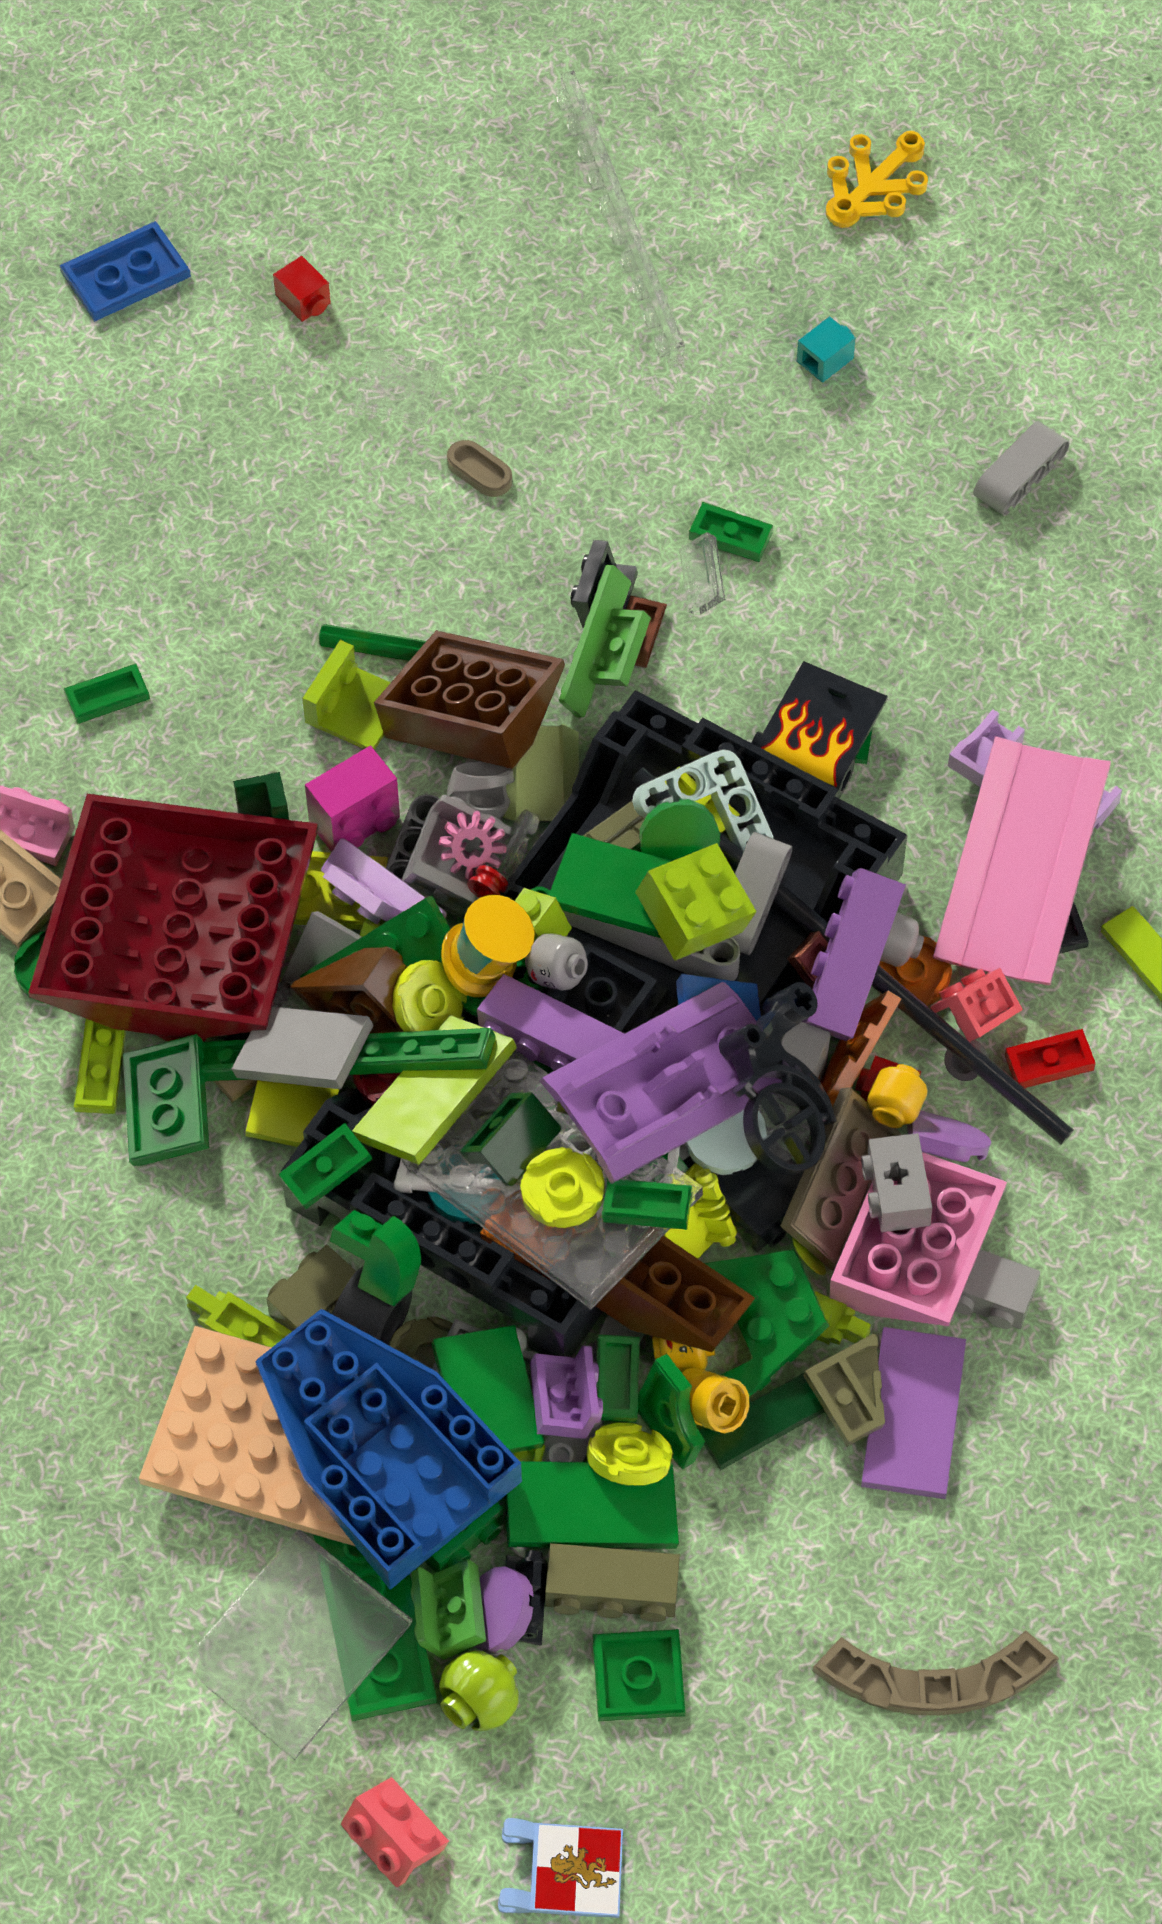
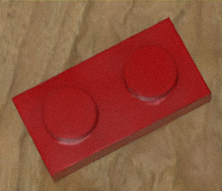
M1083 1029L1008 1047L1005 1050V1058L1012 1077L1024 1088L1094 1071L1096 1065Z

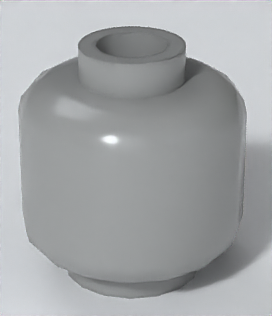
M896 912L880 961L900 967L910 957L913 959L918 957L924 937L918 935L919 924L914 918Z

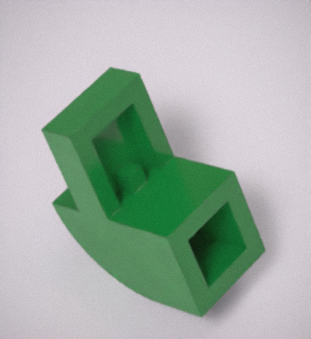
M353 1210L332 1229L329 1240L331 1243L365 1260L358 1288L391 1306H395L414 1288L421 1265V1253L415 1236L401 1220L393 1216L382 1225L374 1221L370 1216Z

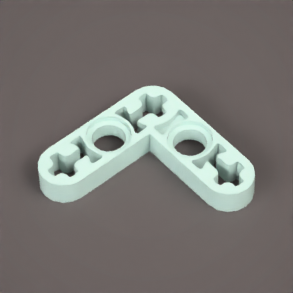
M728 750L716 751L642 784L633 794L632 802L634 809L643 818H646L647 814L655 808V806L648 807L645 799L650 797V793L653 795L668 789L671 797L658 801L656 807L667 801L672 803L674 802L673 799L675 802H680L679 799L697 801L711 795L730 840L742 851L745 850L746 842L753 832L773 839L772 832L741 761L736 754ZM718 762H726L728 764L729 770L725 771L724 775H716L714 772V768L719 765ZM683 773L690 774L696 781V790L691 796L685 795L679 789L678 780ZM734 782L737 783L738 787L726 790L724 793L722 792L721 787ZM734 794L740 795L746 802V812L741 817L735 816L729 810V800ZM753 819L754 824L742 829L738 828L737 824Z

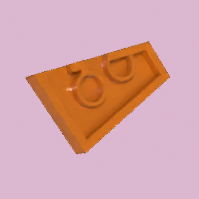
M886 991L865 1004L854 1037L848 1041L839 1040L821 1080V1084L832 1106L841 1088H851L901 1001V998L892 992Z

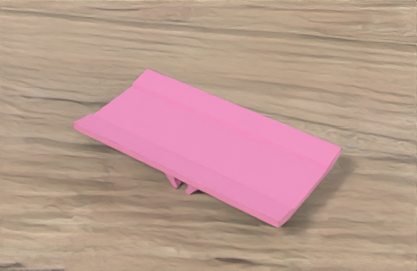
M995 736L934 951V959L974 970L982 968L987 973L1001 968L1005 977L1030 983L1051 985L1111 761L1072 756L1022 745L1021 743Z

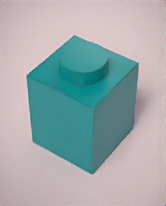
M829 316L798 340L797 362L823 383L854 359L856 337H854L847 326L840 325Z

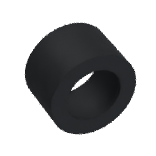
M362 1266L345 1286L332 1315L388 1345L394 1332L405 1321L413 1293L411 1290L395 1306H391L358 1288L363 1270Z

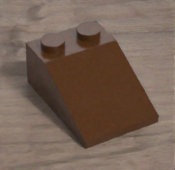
M363 948L294 981L291 986L313 1011L368 1016L373 1024L369 1034L404 1032L396 1021L392 1003L393 989L399 975L407 966L403 963V957L392 948Z
M651 1227L610 1275L596 1307L630 1330L713 1352L750 1307L755 1297Z

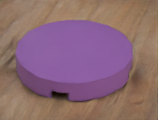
M506 1566L494 1567L479 1578L486 1641L474 1647L488 1654H498L496 1652L500 1649L506 1651L512 1648L525 1634L532 1619L533 1607L529 1606V1595L533 1596L532 1585L525 1575Z

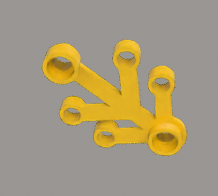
M906 131L900 135L896 141V149L872 173L869 162L871 140L864 134L854 135L850 139L849 153L854 157L858 186L850 194L848 193L845 178L848 176L849 162L845 157L834 156L828 160L827 175L832 179L834 197L826 205L827 219L837 227L847 228L857 223L860 217L880 215L899 217L903 215L906 199L902 194H924L927 190L928 176L922 171L915 170L911 171L906 179H886L904 162H916L923 157L925 142L921 135L915 131ZM862 145L864 148H857L856 146ZM834 167H841L843 169L836 170ZM918 181V182H921L922 184H918V185H917V184H913L912 182ZM886 195L884 201L864 202L869 196ZM897 203L899 206H891L890 204Z

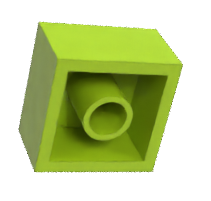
M717 843L649 870L635 892L674 961L743 933L757 912Z

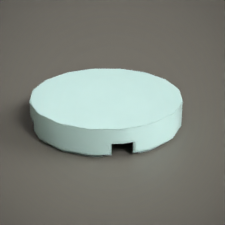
M758 1110V1126L761 1136L764 1138L767 1136L765 1120ZM744 1111L686 1142L685 1144L692 1160L703 1169H710L711 1172L720 1175L732 1174L733 1172L751 1167L757 1158L751 1151L745 1137L743 1128Z

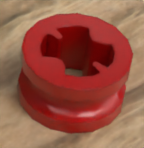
M480 865L475 871L476 876L471 877L467 882L470 891L478 898L488 895H500V893L505 892L508 888L506 878L497 870L486 865Z

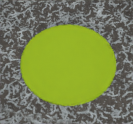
M792 1237L794 1247L803 1261L817 1274L825 1275L826 1268L824 1264Z

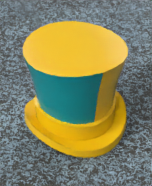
M501 895L484 896L470 905L465 914L464 922L452 927L445 935L441 950L444 971L451 984L458 991L471 997H486L503 974L511 978L513 977L517 962L529 954L534 943V927L527 912L514 900Z

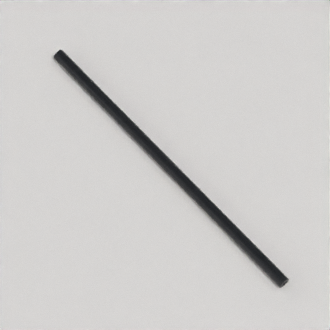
M643 767L634 775L631 783L638 788L642 784L656 779V777ZM667 789L653 795L650 793L649 798L654 803H657L671 796ZM720 832L719 847L731 868L736 871L744 851ZM780 883L773 903L807 932L819 931L829 944L830 938L825 936L828 922ZM878 965L871 986L881 994L890 991L900 997L901 1001L897 1008L1056 1142L1062 1145L1074 1131L1072 1127Z

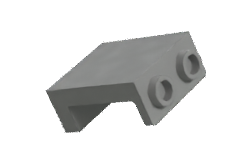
M442 795L430 808L402 881L424 897L432 896L439 907L464 919L470 905L479 898L468 888L467 882L469 879L465 878L467 867L462 865L459 871L454 874L450 869L456 859L442 861L441 854L452 848L439 845V839L443 836L453 837L444 828L447 822H451L460 828L457 815L463 812L468 823H472L473 813L477 810L469 807L460 798ZM481 813L479 823L482 825L485 824L490 816L496 819L490 832L504 829L505 836L494 841L504 844L510 837L513 829L503 824L498 817ZM478 837L471 841L466 838L462 840V842L467 843L465 850L469 853L474 849L480 852L484 849L479 847L481 840ZM485 862L487 866L494 868L489 863ZM474 867L473 876H476L475 871L478 867Z

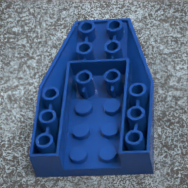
M320 1309L255 1360L304 1482L389 1589L397 1585L522 1482L521 1462L436 1371L323 1309Z

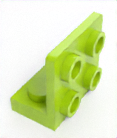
M340 640L302 698L305 723L362 749L371 745L375 750L384 737V733L374 702L391 682L359 669L358 664L355 663L354 646Z

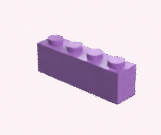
M862 868L853 872L852 877L849 875L845 876L838 894V898L843 899L839 915L832 914L825 931V936L830 938L825 953L821 951L818 953L812 969V974L817 976L813 987L818 1002L817 1011L813 1016L803 1020V1023L828 1031L830 1036L844 1041L854 1037L906 884Z
M505 974L502 975L477 1008L479 1026L492 1028L494 1032L513 1038L517 1047L516 1051L523 1058L529 1061L536 1060L552 1068L553 1071L624 1034Z

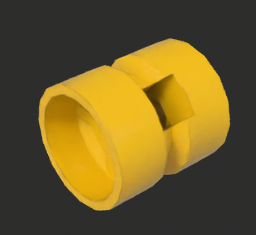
M696 1367L682 1372L692 1385L689 1398L691 1413L696 1425L724 1434L733 1432L741 1426L749 1410V1394L746 1387L740 1381Z

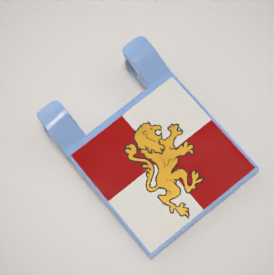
M508 1818L505 1820L502 1828L503 1842L533 1843L531 1892L515 1888H504L501 1890L498 1899V1909L500 1912H530L619 1918L623 1829L534 1823L518 1818Z

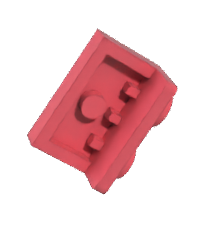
M392 1777L356 1797L341 1822L342 1827L347 1831L350 1838L362 1848L395 1887L403 1885L413 1869L441 1853L449 1842Z

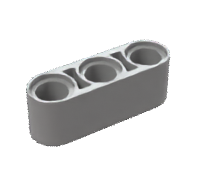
M1036 421L983 473L974 487L973 495L1003 516L1010 513L1008 509L1011 506L1015 508L1033 489L1030 486L1033 483L1038 484L1056 466L1053 463L1064 458L1069 449L1070 441L1040 421Z
M753 832L749 838L735 872L736 877L757 911L743 933L732 937L738 942L740 952L747 955L752 953L792 853V846Z

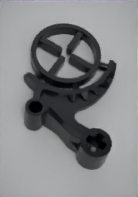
M801 982L792 984L769 996L764 1002V1015L758 1018L756 1025L748 1024L724 1036L719 1042L720 1053L724 1058L732 1061L740 1081L733 1089V1093L737 1097L745 1094L749 1098L743 1114V1128L747 1143L755 1157L765 1167L782 1175H794L815 1165L822 1156L825 1147L826 1134L824 1126L837 1122L831 1101L818 1078L803 1062L788 1053L782 1046V1036L803 1020L813 1016L817 1011L818 1002L814 991L810 986ZM769 1077L782 1080V1083L770 1084L757 1092L752 1087L759 1078ZM771 1093L787 1097L798 1106L800 1111L786 1121V1116ZM759 1105L762 1106L774 1126L784 1122V1128H779L762 1138L758 1126ZM805 1119L811 1134L809 1153L795 1132L785 1135V1129L789 1130ZM783 1137V1142L797 1164L782 1161L768 1147Z

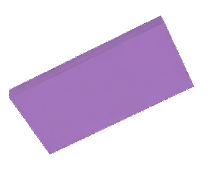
M883 1327L878 1366L879 1371H881V1401L884 1405L885 1424L883 1428L868 1435L861 1487L946 1499L966 1339Z

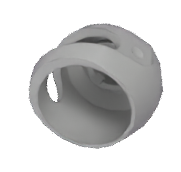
M482 761L458 764L454 767L448 782L447 796L460 798L469 807L483 814H490L501 819L510 804L506 785L515 781L513 769Z

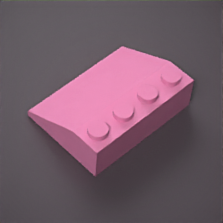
M922 1152L932 1203L931 1226L881 1232L878 1217L871 1218L868 1193L874 1192L873 1185L871 1184L831 1277L830 1298L869 1316L949 1326L1007 1182Z

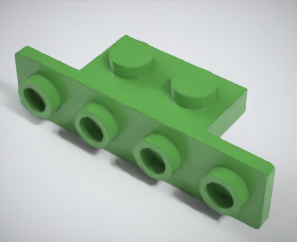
M614 565L605 566L591 609L586 617L578 646L574 651L570 669L561 688L559 702L576 717H585L596 684L628 686L651 619L644 611L623 609L631 581Z

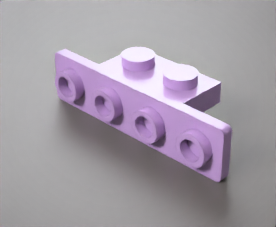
M343 838L339 840L321 869L324 873L323 878L335 886L332 893L350 905H353L356 901L361 905L358 912L375 924H378L381 919L389 921L426 898ZM439 908L445 918L447 915L446 912Z

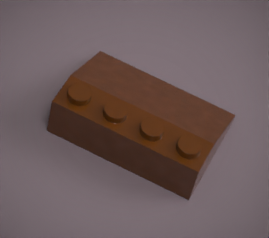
M436 630L375 700L374 705L385 738L513 769L535 741L565 663L564 659Z

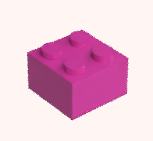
M371 745L305 784L309 822L318 824L317 834L331 852L342 838L359 848L365 838L377 831L380 833L388 831L395 825L397 819L400 818L397 778Z

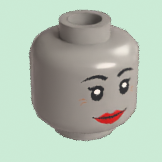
M557 934L541 935L534 941L531 951L525 957V965L533 982L540 986L561 991L570 990L575 987L585 975L588 967L586 952L581 942L574 938Z

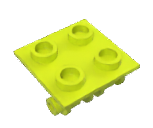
M694 1163L675 1183L692 1186L693 1194L687 1230L661 1227L660 1229L663 1236L699 1259L714 1242H719L722 1247L734 1244L736 1242L737 1229L733 1225L731 1217L728 1216L730 1210L725 1205L726 1199L720 1190L717 1175L711 1173L710 1169H703L697 1163Z

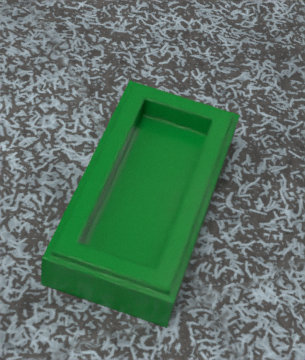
M136 663L64 688L65 696L77 724L150 699L148 689Z
M607 1179L602 1220L605 1223L687 1230L693 1194L692 1186L623 1179L611 1184L609 1179Z
M597 1335L595 1362L598 1364L599 1376L596 1389L597 1397L601 1398L603 1402L601 1420L636 1423L638 1419L640 1337Z

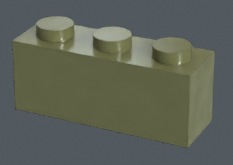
M550 1543L546 1607H554V1611L566 1615L577 1614L580 1610L597 1611L599 1616L605 1618H620L623 1616V1613L639 1614L641 1619L649 1622H662L666 1620V1617L675 1618L680 1554Z

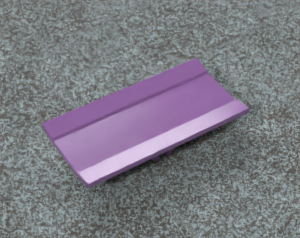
M721 982L544 1076L539 1082L556 1101L561 1103L598 1156L600 1165L610 1183L613 1184L744 1111L749 1098L745 1094L737 1097L733 1093V1089L740 1081L732 1061L724 1058L720 1053L719 1042L724 1036L748 1024L756 1025L757 1021L739 996L726 983ZM769 1077L759 1078L752 1087L757 1092L770 1084L782 1083V1080Z

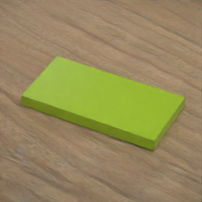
M450 1015L438 1030L484 1027ZM494 1032L496 1038L486 1069L402 1071L352 1130L353 1134L364 1144L420 1165L517 1049L513 1038Z

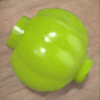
M470 1651L457 1656L445 1667L441 1675L440 1693L442 1694L443 1701L440 1705L442 1711L454 1725L461 1729H465L476 1718L479 1721L471 1727L474 1731H486L502 1726L514 1714L519 1702V1692L514 1680V1676L517 1674L516 1667L503 1654L493 1657L484 1651Z

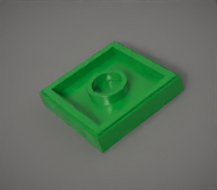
M679 1629L592 1634L598 1722L685 1716Z

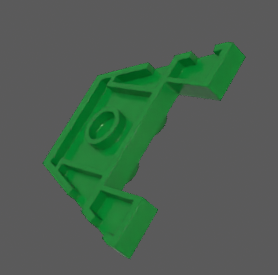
M795 1250L705 1263L755 1297L753 1303L737 1321L753 1358L721 1374L722 1376L740 1381L746 1387L749 1397L757 1390L761 1391L772 1381L771 1377L788 1361L791 1363L830 1326Z

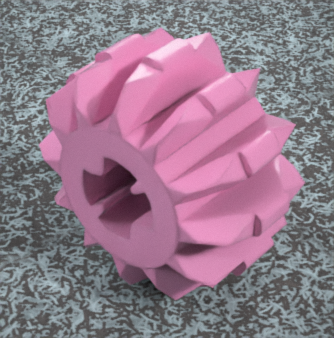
M474 811L472 823H468L463 812L459 813L457 821L460 828L451 822H447L444 828L453 837L443 836L439 839V845L452 848L441 854L442 861L456 859L450 869L454 874L459 871L462 865L466 866V879H470L473 876L474 867L486 865L485 862L495 868H499L501 860L493 853L503 854L507 850L505 844L494 842L505 836L504 829L490 832L496 819L490 816L485 824L482 825L479 823L480 811ZM478 837L481 840L479 847L484 849L481 852L476 849L471 853L465 850L467 843L462 842V840L466 838L471 841Z

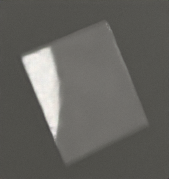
M298 1529L185 1658L183 1664L208 1689L291 1758L296 1760L410 1627L413 1619Z

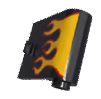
M803 661L764 732L758 731L751 743L839 789L840 798L851 779L855 758L885 706L888 696Z

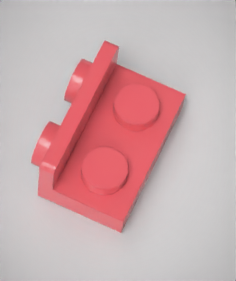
M982 968L970 973L961 979L964 986H962L961 982H957L939 992L942 1000L930 1007L935 1013L949 1007L956 1019L957 1025L969 1042L983 1036L1023 1010L1001 968H997L987 974L984 973Z

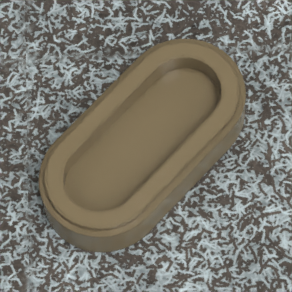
M461 440L452 444L448 449L447 465L450 471L480 493L490 497H498L510 490L512 486V471L510 467L476 442Z

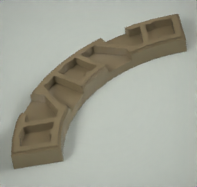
M1025 1630L1005 1648L975 1665L956 1670L955 1668L938 1670L918 1669V1671L891 1666V1663L870 1656L841 1637L813 1666L812 1671L838 1690L872 1706L913 1715L940 1716L970 1712L1002 1702L1025 1690L1042 1678L1058 1662L1059 1658Z

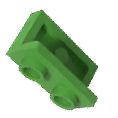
M466 1559L435 1574H431L420 1566L411 1572V1597L414 1602L416 1617L414 1632L421 1647L445 1660L486 1641L477 1564Z

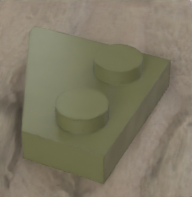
M875 1333L805 1370L803 1375L846 1447L883 1428L885 1424L884 1405L881 1401V1371H879L877 1354L878 1338Z

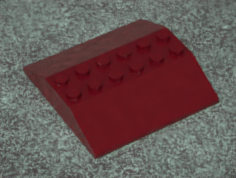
M87 793L28 992L29 997L112 1029L175 1038L197 1034L202 1039L266 1030L319 828L318 824Z

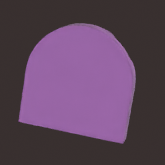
M920 1110L916 1120L911 1124H907L908 1134H919L921 1150L924 1153L961 1162L969 1161L970 1156H977V1159L981 1161L986 1159L991 1145L990 1138L979 1129L964 1122Z

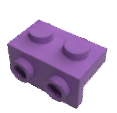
M582 1346L575 1358L535 1353L530 1362L537 1434L586 1439L594 1424L600 1422L603 1413V1402L601 1398L597 1397L596 1389L599 1368L598 1364L593 1362L592 1347Z

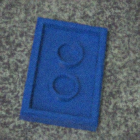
M156 221L60 265L61 273L94 322L191 277L190 269Z

